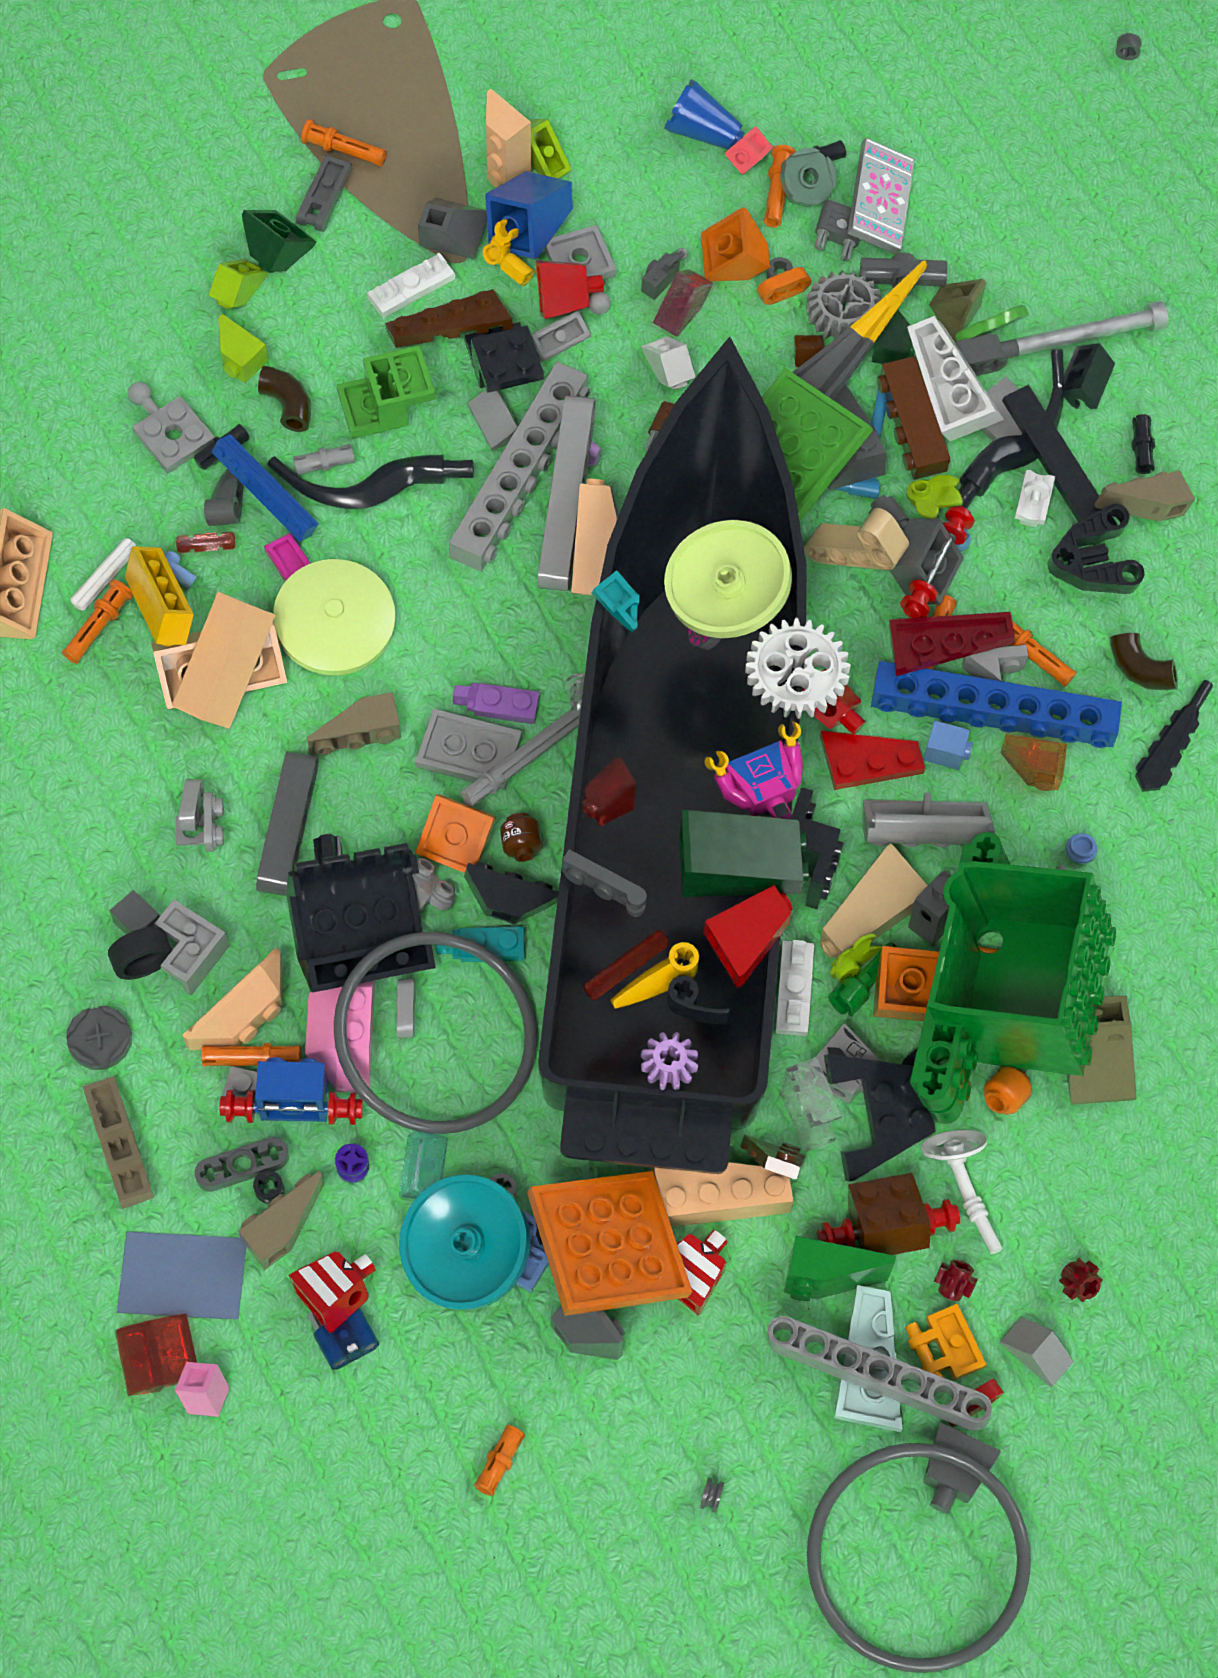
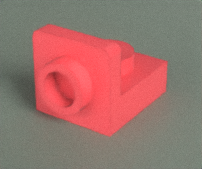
M755 126L726 151L725 155L737 170L744 174L759 162L773 146Z

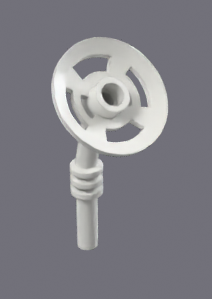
M955 1130L940 1133L926 1139L921 1145L922 1153L929 1158L946 1160L947 1164L951 1165L965 1201L963 1207L967 1210L966 1213L970 1216V1221L975 1222L990 1254L1000 1252L1002 1246L987 1218L989 1213L985 1209L984 1203H981V1197L976 1196L964 1165L967 1157L980 1152L986 1147V1136L972 1130Z

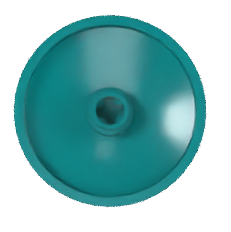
M476 1175L450 1176L426 1188L408 1209L402 1223L399 1240L402 1266L413 1287L434 1304L454 1310L480 1309L500 1300L520 1279L530 1253V1229L527 1217L520 1203L502 1185Z

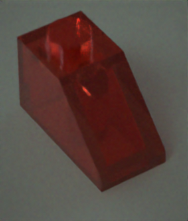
M621 757L614 759L585 786L584 800L582 801L583 808L590 819L593 817L596 819L599 826L634 810L636 782Z

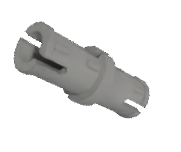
M351 444L326 450L324 447L318 448L317 452L293 456L297 475L322 469L325 472L329 471L330 467L355 462Z

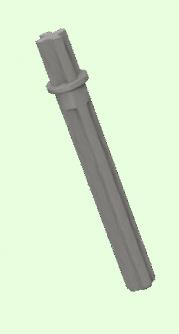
M577 704L491 770L481 772L475 782L460 792V795L464 798L463 802L466 805L474 806L488 794H495L500 785L579 726L581 705Z

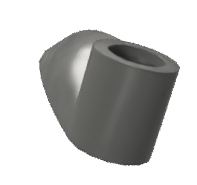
M226 469L216 484L211 499L205 500L204 514L208 526L238 524L240 522L244 485L228 469Z

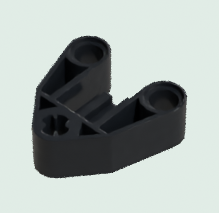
M1111 504L1074 524L1053 550L1047 563L1049 572L1054 577L1082 591L1117 594L1133 593L1145 575L1144 568L1139 562L1125 560L1084 568L1083 566L1109 561V551L1105 543L1078 548L1120 536L1130 519L1128 510L1123 505ZM1107 517H1116L1120 525H1111ZM1122 573H1131L1134 576L1135 581H1126L1125 579H1123Z

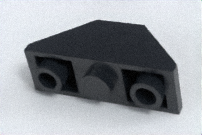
M482 862L468 863L464 878L484 915L514 925L553 906L558 897L559 891L553 890V886L548 883L536 881L534 884L523 880L521 875L514 872L499 873L493 871L492 866Z

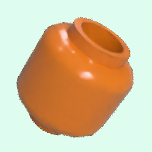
M1001 1067L984 1085L985 1102L995 1113L1014 1114L1028 1101L1032 1094V1087L1027 1074L1014 1067Z

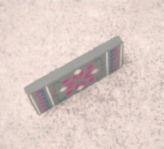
M869 138L864 139L861 143L847 234L893 254H898L901 251L915 159Z

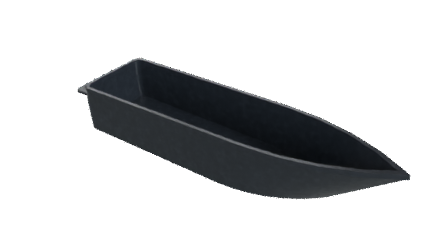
M731 337L724 342L673 406L635 472L607 544L600 583L615 571L620 573L637 595H639L637 609L638 626L635 631H629L597 599L591 622L563 858L570 849L640 886L645 890L647 899L643 915L639 917L630 916L626 911L625 905L613 899L605 900L599 897L593 888L583 883L582 885H577L566 878L561 868L538 1066L542 1080L543 1098L551 1108L564 1111L560 1152L564 1157L570 1159L722 1174L728 1166L731 1129H744L750 1126L756 1117L760 1101L765 1095L768 1083L780 937L745 983L737 988L704 935L705 921L754 895L682 897L679 849L682 810L752 816L748 810H742L723 798L714 778L716 772L705 766V758L711 757L714 765L717 766L719 764V757L716 751L724 752L730 762L778 741H781L784 746L786 739L779 735V726L784 724L785 733L787 736H790L794 732L792 722L794 721L798 724L800 722V719L796 717L795 711L791 710L789 715L784 717V708L779 707L773 713L771 712L773 703L769 702L762 706L761 698L763 694L752 695L755 685L747 684L750 674L745 673L746 664L749 663L746 661L747 653L752 651L751 645L753 641L760 642L759 633L761 631L769 635L771 624L776 626L778 630L781 629L782 620H785L789 627L794 625L795 618H798L800 626L805 627L807 565L794 485L769 410ZM740 520L764 527L778 538L789 558L792 583L785 604L772 620L754 632L739 637L722 638L716 646L709 650L692 646L688 638V627L674 614L665 592V572L673 552L694 531L715 522ZM791 646V649L795 651L803 650L801 646ZM775 665L768 667L772 671L782 670L779 666ZM785 680L778 686H783L787 682V680ZM793 686L791 688L796 692H802L803 687ZM791 801V802L786 803V804H787V806L789 807L790 811L792 812V801ZM769 811L758 815L760 817H771ZM685 942L692 944L699 954L697 973L692 978L697 983L699 990L696 1005L705 1008L730 1009V1014L725 1024L702 1023L684 1018L669 1009L667 1004L668 991L616 1009L610 1000L642 973L668 958L669 952L674 945ZM678 959V960H677V964H679V965H680L681 963H683V966L689 965V961H688V960H685V961H683L684 959ZM682 992L680 996L677 994V997L684 999L685 995L688 997V994ZM662 1032L667 1035L668 1040H672L673 1034L676 1032L679 1033L680 1043L690 1039L691 1046L689 1050H696L698 1052V1057L694 1060L698 1064L697 1072L690 1073L692 1078L689 1084L680 1080V1086L677 1090H674L671 1083H667L666 1088L661 1090L660 1080L649 1083L648 1076L650 1073L642 1072L641 1064L645 1062L641 1058L642 1050L649 1049L648 1040L650 1039L659 1042V1036ZM668 1057L665 1064L671 1065L674 1058Z

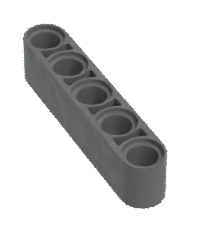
M289 751L285 754L257 875L256 890L258 892L287 895L288 872L294 871L295 863L298 861L318 771V756Z

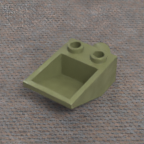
M1127 996L1104 997L1103 1004L1101 1006L1098 1005L1096 1016H1098L1099 1020L1098 1031L1095 1036L1091 1035L1089 1045L1092 1046L1090 1066L1085 1065L1083 1076L1067 1074L1071 1105L1131 1101L1137 1098Z

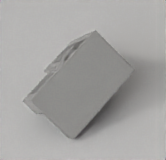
M173 899L154 923L156 928H161L169 938L178 943L161 964V968L164 972L183 983L185 992L192 995L229 948L226 933Z

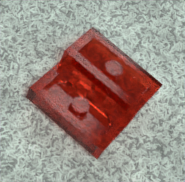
M187 1313L144 1321L116 1329L115 1331L128 1396L160 1392L164 1387L175 1386L178 1384L186 1362L197 1363Z

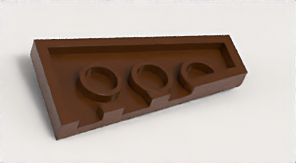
M493 289L480 291L475 295L463 299H455L434 308H426L421 312L409 316H401L385 323L387 333L395 347L433 342L434 336L440 335L448 337V339L460 337V332L476 330L477 334L488 333L489 327L501 325L503 330L513 328L512 318Z

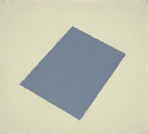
M127 1232L117 1313L238 1320L246 1246L240 1238Z

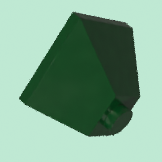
M244 210L242 213L249 254L259 262L258 266L266 272L287 271L311 250L317 242L276 210Z

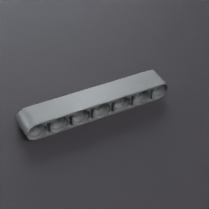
M565 396L538 573V588L560 591H569L574 564L580 484L586 483L596 414L595 398Z
M776 1317L768 1326L769 1346L779 1355L969 1430H982L990 1421L991 1401L981 1392L790 1317ZM785 1329L791 1332L792 1337L788 1341L782 1342L778 1341L774 1334L778 1330ZM811 1342H819L823 1345L824 1349L819 1354H811L805 1347ZM849 1354L855 1358L856 1362L850 1367H844L838 1363L837 1359L841 1355ZM874 1367H882L888 1372V1375L884 1379L878 1380L874 1379L869 1372ZM911 1379L918 1382L920 1388L916 1392L911 1393L905 1391L901 1384L905 1380ZM939 1392H945L951 1396L952 1402L948 1405H940L934 1400V1396ZM970 1405H979L983 1408L985 1414L981 1418H973L969 1416L966 1409Z

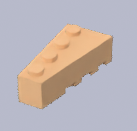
M728 1162L727 1169L722 1174L651 1167L671 1227L791 1212L793 1196L790 1177L766 1170L762 1166Z

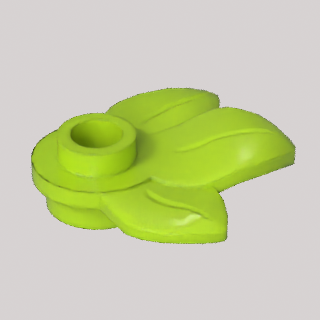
M937 475L929 480H916L910 483L906 489L907 498L912 505L916 506V512L928 519H936L939 508L962 505V497L956 489L960 480L955 476Z
M873 933L866 934L860 937L852 948L843 951L832 963L831 977L838 979L839 982L847 976L855 977L861 970L860 966L864 965L881 950V946H870L871 941L876 935Z

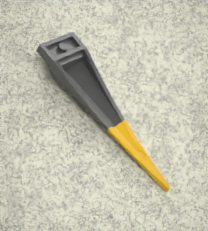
M926 260L914 268L852 326L792 373L832 400H835L927 268Z

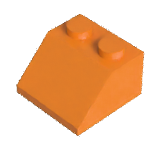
M882 946L875 983L873 1017L924 1022L939 952Z

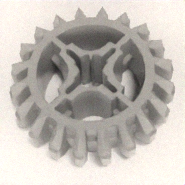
M842 269L837 276L832 271L828 278L821 276L818 283L813 284L811 292L807 296L806 312L809 316L810 325H815L816 333L824 331L823 336L825 339L832 336L835 340L882 299L880 289H875L874 281L866 282L865 274L861 277H856L854 271L850 275H845ZM847 302V306L845 307V310L842 311V308H844L845 303Z

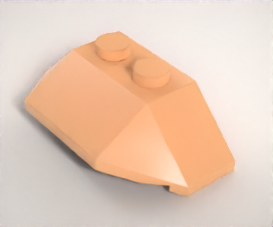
M274 948L265 959L191 1028L182 1034L185 1045L189 1050H202L203 1046H240L242 1043L247 1044L256 1036L257 1029L265 1021H272L280 1013L283 1001V961L279 949Z

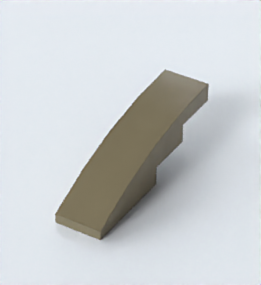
M112 1076L83 1086L122 1209L153 1199L154 1195L115 1077Z

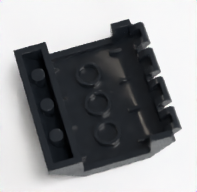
M407 843L384 847V855H381L379 848L354 852L353 860L351 861L349 854H342L323 858L322 866H319L317 859L295 863L294 871L288 872L286 897L296 954L312 993L343 987L351 971L372 950L397 937L422 932L412 874L419 873L416 854H413L412 850H409ZM432 945L412 946L386 956L366 973L360 983L436 968Z

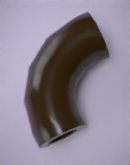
M263 366L259 375L258 393L273 397L281 403L282 415L280 422L285 428L295 432L308 430L311 420V401L304 385L288 372L270 366Z
M1124 633L1110 637V646L1116 666L1129 681L1150 690L1178 689L1177 670L1173 659L1163 661L1148 657L1143 651L1139 633Z

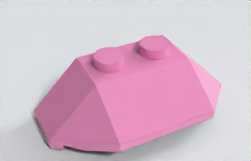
M375 980L359 983L351 999L347 1015V1040L350 1054L356 1069L369 1088ZM342 987L310 992L308 997L305 1056L325 1064L327 1079L337 1092H355L342 1070L334 1041L335 1008Z

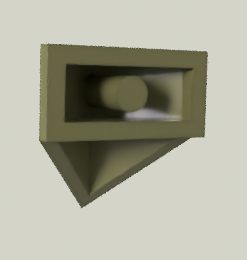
M984 279L941 286L929 304L937 319L944 325L954 342H957L956 333L968 327L981 307L986 286Z

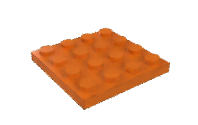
M653 1171L530 1187L527 1194L564 1316L688 1298L692 1293V1288Z

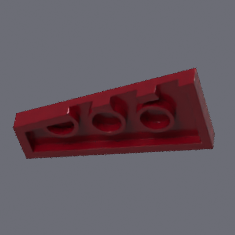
M1011 612L889 620V634L896 676L1014 643L1015 638Z

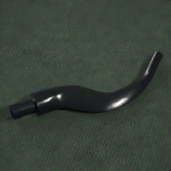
M1063 349L1051 350L1053 390L1046 413L1056 428L1061 418L1064 400ZM1023 434L1000 437L992 441L977 455L959 479L961 487L958 491L962 497V505L960 506L968 508L976 496H983L995 478L1001 473L1026 466L1038 459Z
M420 455L392 460L379 467L365 480L346 488L325 487L305 481L275 456L267 463L273 471L306 497L325 505L344 509H363L375 506L413 484H444L445 478H474L473 460H444V455Z

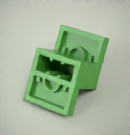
M420 345L363 358L365 378L337 384L338 396L352 439L409 426L407 406L436 400V393Z

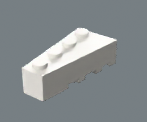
M935 316L907 327L941 433L949 441L1005 420L944 325Z

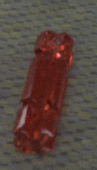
M222 532V535L219 536L217 533L193 534V537L179 535L176 538V547L179 553H188L190 549H194L195 552L217 551L219 547H223V550H232L236 546L235 535L233 532Z

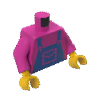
M792 722L794 732L790 736L786 735L784 724L779 726V735L786 739L784 746L781 741H778L730 762L724 752L716 751L719 757V764L717 766L714 765L711 757L705 758V766L716 772L714 778L725 800L742 810H748L752 816H758L769 811L772 818L790 819L792 817V813L786 803L794 800L796 789L801 785L803 770L800 743L796 742V739L801 734V728L798 723Z

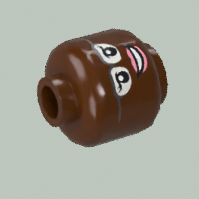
M515 813L508 816L500 827L503 852L508 857L515 858L518 862L532 860L534 855L539 853L543 847L540 823L527 813Z

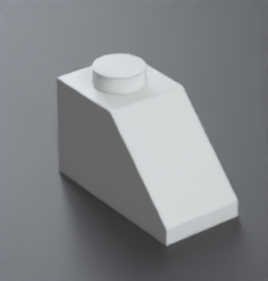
M666 336L641 346L642 352L661 384L671 387V389H677L687 385L688 380L696 378L686 344Z

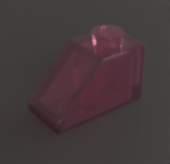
M690 269L677 271L653 323L676 337L679 336L701 310L713 286V282Z

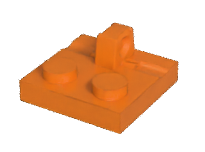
M437 794L435 795L415 854L465 873L468 863L475 864V862H480L496 816Z

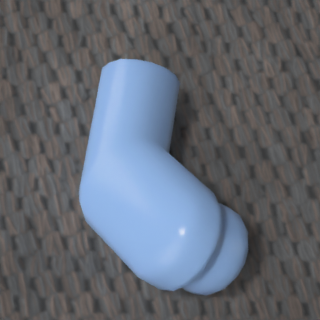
M168 551L165 557L178 583L189 589L197 577L179 565L180 556L177 553Z

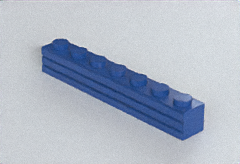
M231 434L218 439L212 450L216 458L299 542L312 536L319 523Z

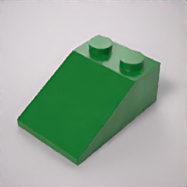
M796 1236L790 1255L784 1293L791 1294L790 1297L798 1301H810V1298L817 1300L855 1290L857 1285L867 1287L886 1282L894 1266L896 1256Z

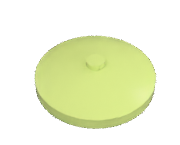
M726 520L706 525L694 531L677 546L666 567L664 579L665 592L671 609L686 627L708 637L733 638L756 631L777 615L788 598L792 583V571L785 548L770 531L751 522Z
M321 560L302 567L286 580L274 604V625L282 649L298 665L323 675H346L368 667L384 653L394 633L395 607L387 586L370 569L348 560Z

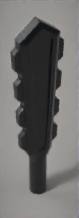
M1203 680L1189 704L1181 710H1175L1170 718L1171 725L1163 727L1159 733L1160 740L1154 741L1148 749L1149 756L1143 757L1136 766L1137 773L1135 777L1142 792L1160 790L1162 786H1167L1173 775L1171 768L1177 767L1182 758L1180 751L1186 750L1191 741L1189 734L1195 733L1199 726L1197 720L1199 709L1213 688L1211 682Z

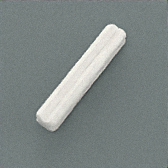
M128 538L123 539L71 597V604L80 611L85 610L129 561L131 548L136 546L133 541Z

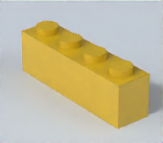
M132 546L125 579L156 644L163 646L186 645L194 614L162 549Z

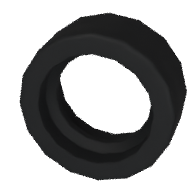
M149 927L132 931L116 940L108 949V957L116 976L120 979L131 980L148 976L160 970L161 964L171 953L172 948L167 935L161 928Z

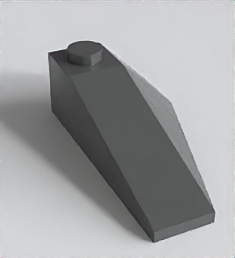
M844 385L834 401L868 423L873 431L828 486L829 490L885 475L886 452L880 438L848 387Z

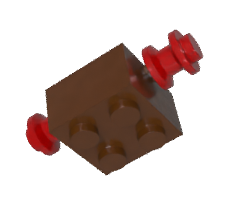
M906 1173L848 1184V1212L851 1221L849 1218H843L842 1225L837 1227H831L828 1222H822V1229L817 1230V1239L856 1248L855 1240H858L861 1249L896 1255L930 1248V1236H934L936 1228L945 1227L949 1233L955 1232L956 1224H960V1214L957 1205H952L949 1199L942 1200L941 1207L933 1209L928 1203H923L913 1173Z

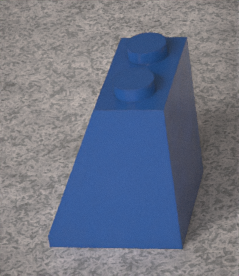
M525 171L486 193L488 243H490L495 235V225L499 221L507 219L508 221L505 226L507 233L514 228L519 229L518 236L510 241V253L536 259L573 209L572 182Z

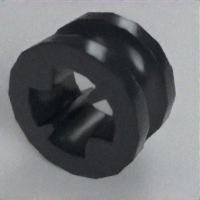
M263 1171L254 1179L253 1188L255 1195L263 1203L269 1204L275 1197L284 1193L282 1179L274 1171ZM272 1180L274 1187H277V1189H271L269 1194H264L263 1187L260 1188L261 1184L267 1185L268 1181Z

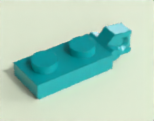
M523 927L460 928V930H452V934L481 944L503 961L524 960ZM436 945V954H452L453 959H459L461 963L484 962L463 950Z

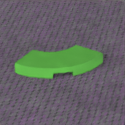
M1023 305L1012 307L957 332L955 337L957 341L986 335L1028 316L1029 313Z

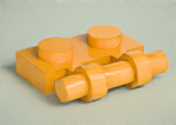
M958 1304L927 1316L926 1322L930 1328L928 1331L922 1333L917 1322L905 1327L910 1338L908 1344L912 1351H916L923 1366L920 1368L922 1370L942 1377L940 1372L949 1369L955 1381L982 1370L987 1365ZM936 1341L943 1356L937 1360H934L928 1344Z

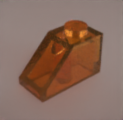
M1005 734L1000 753L1027 785L1035 786L1043 791L1059 789L1064 774L1067 744Z

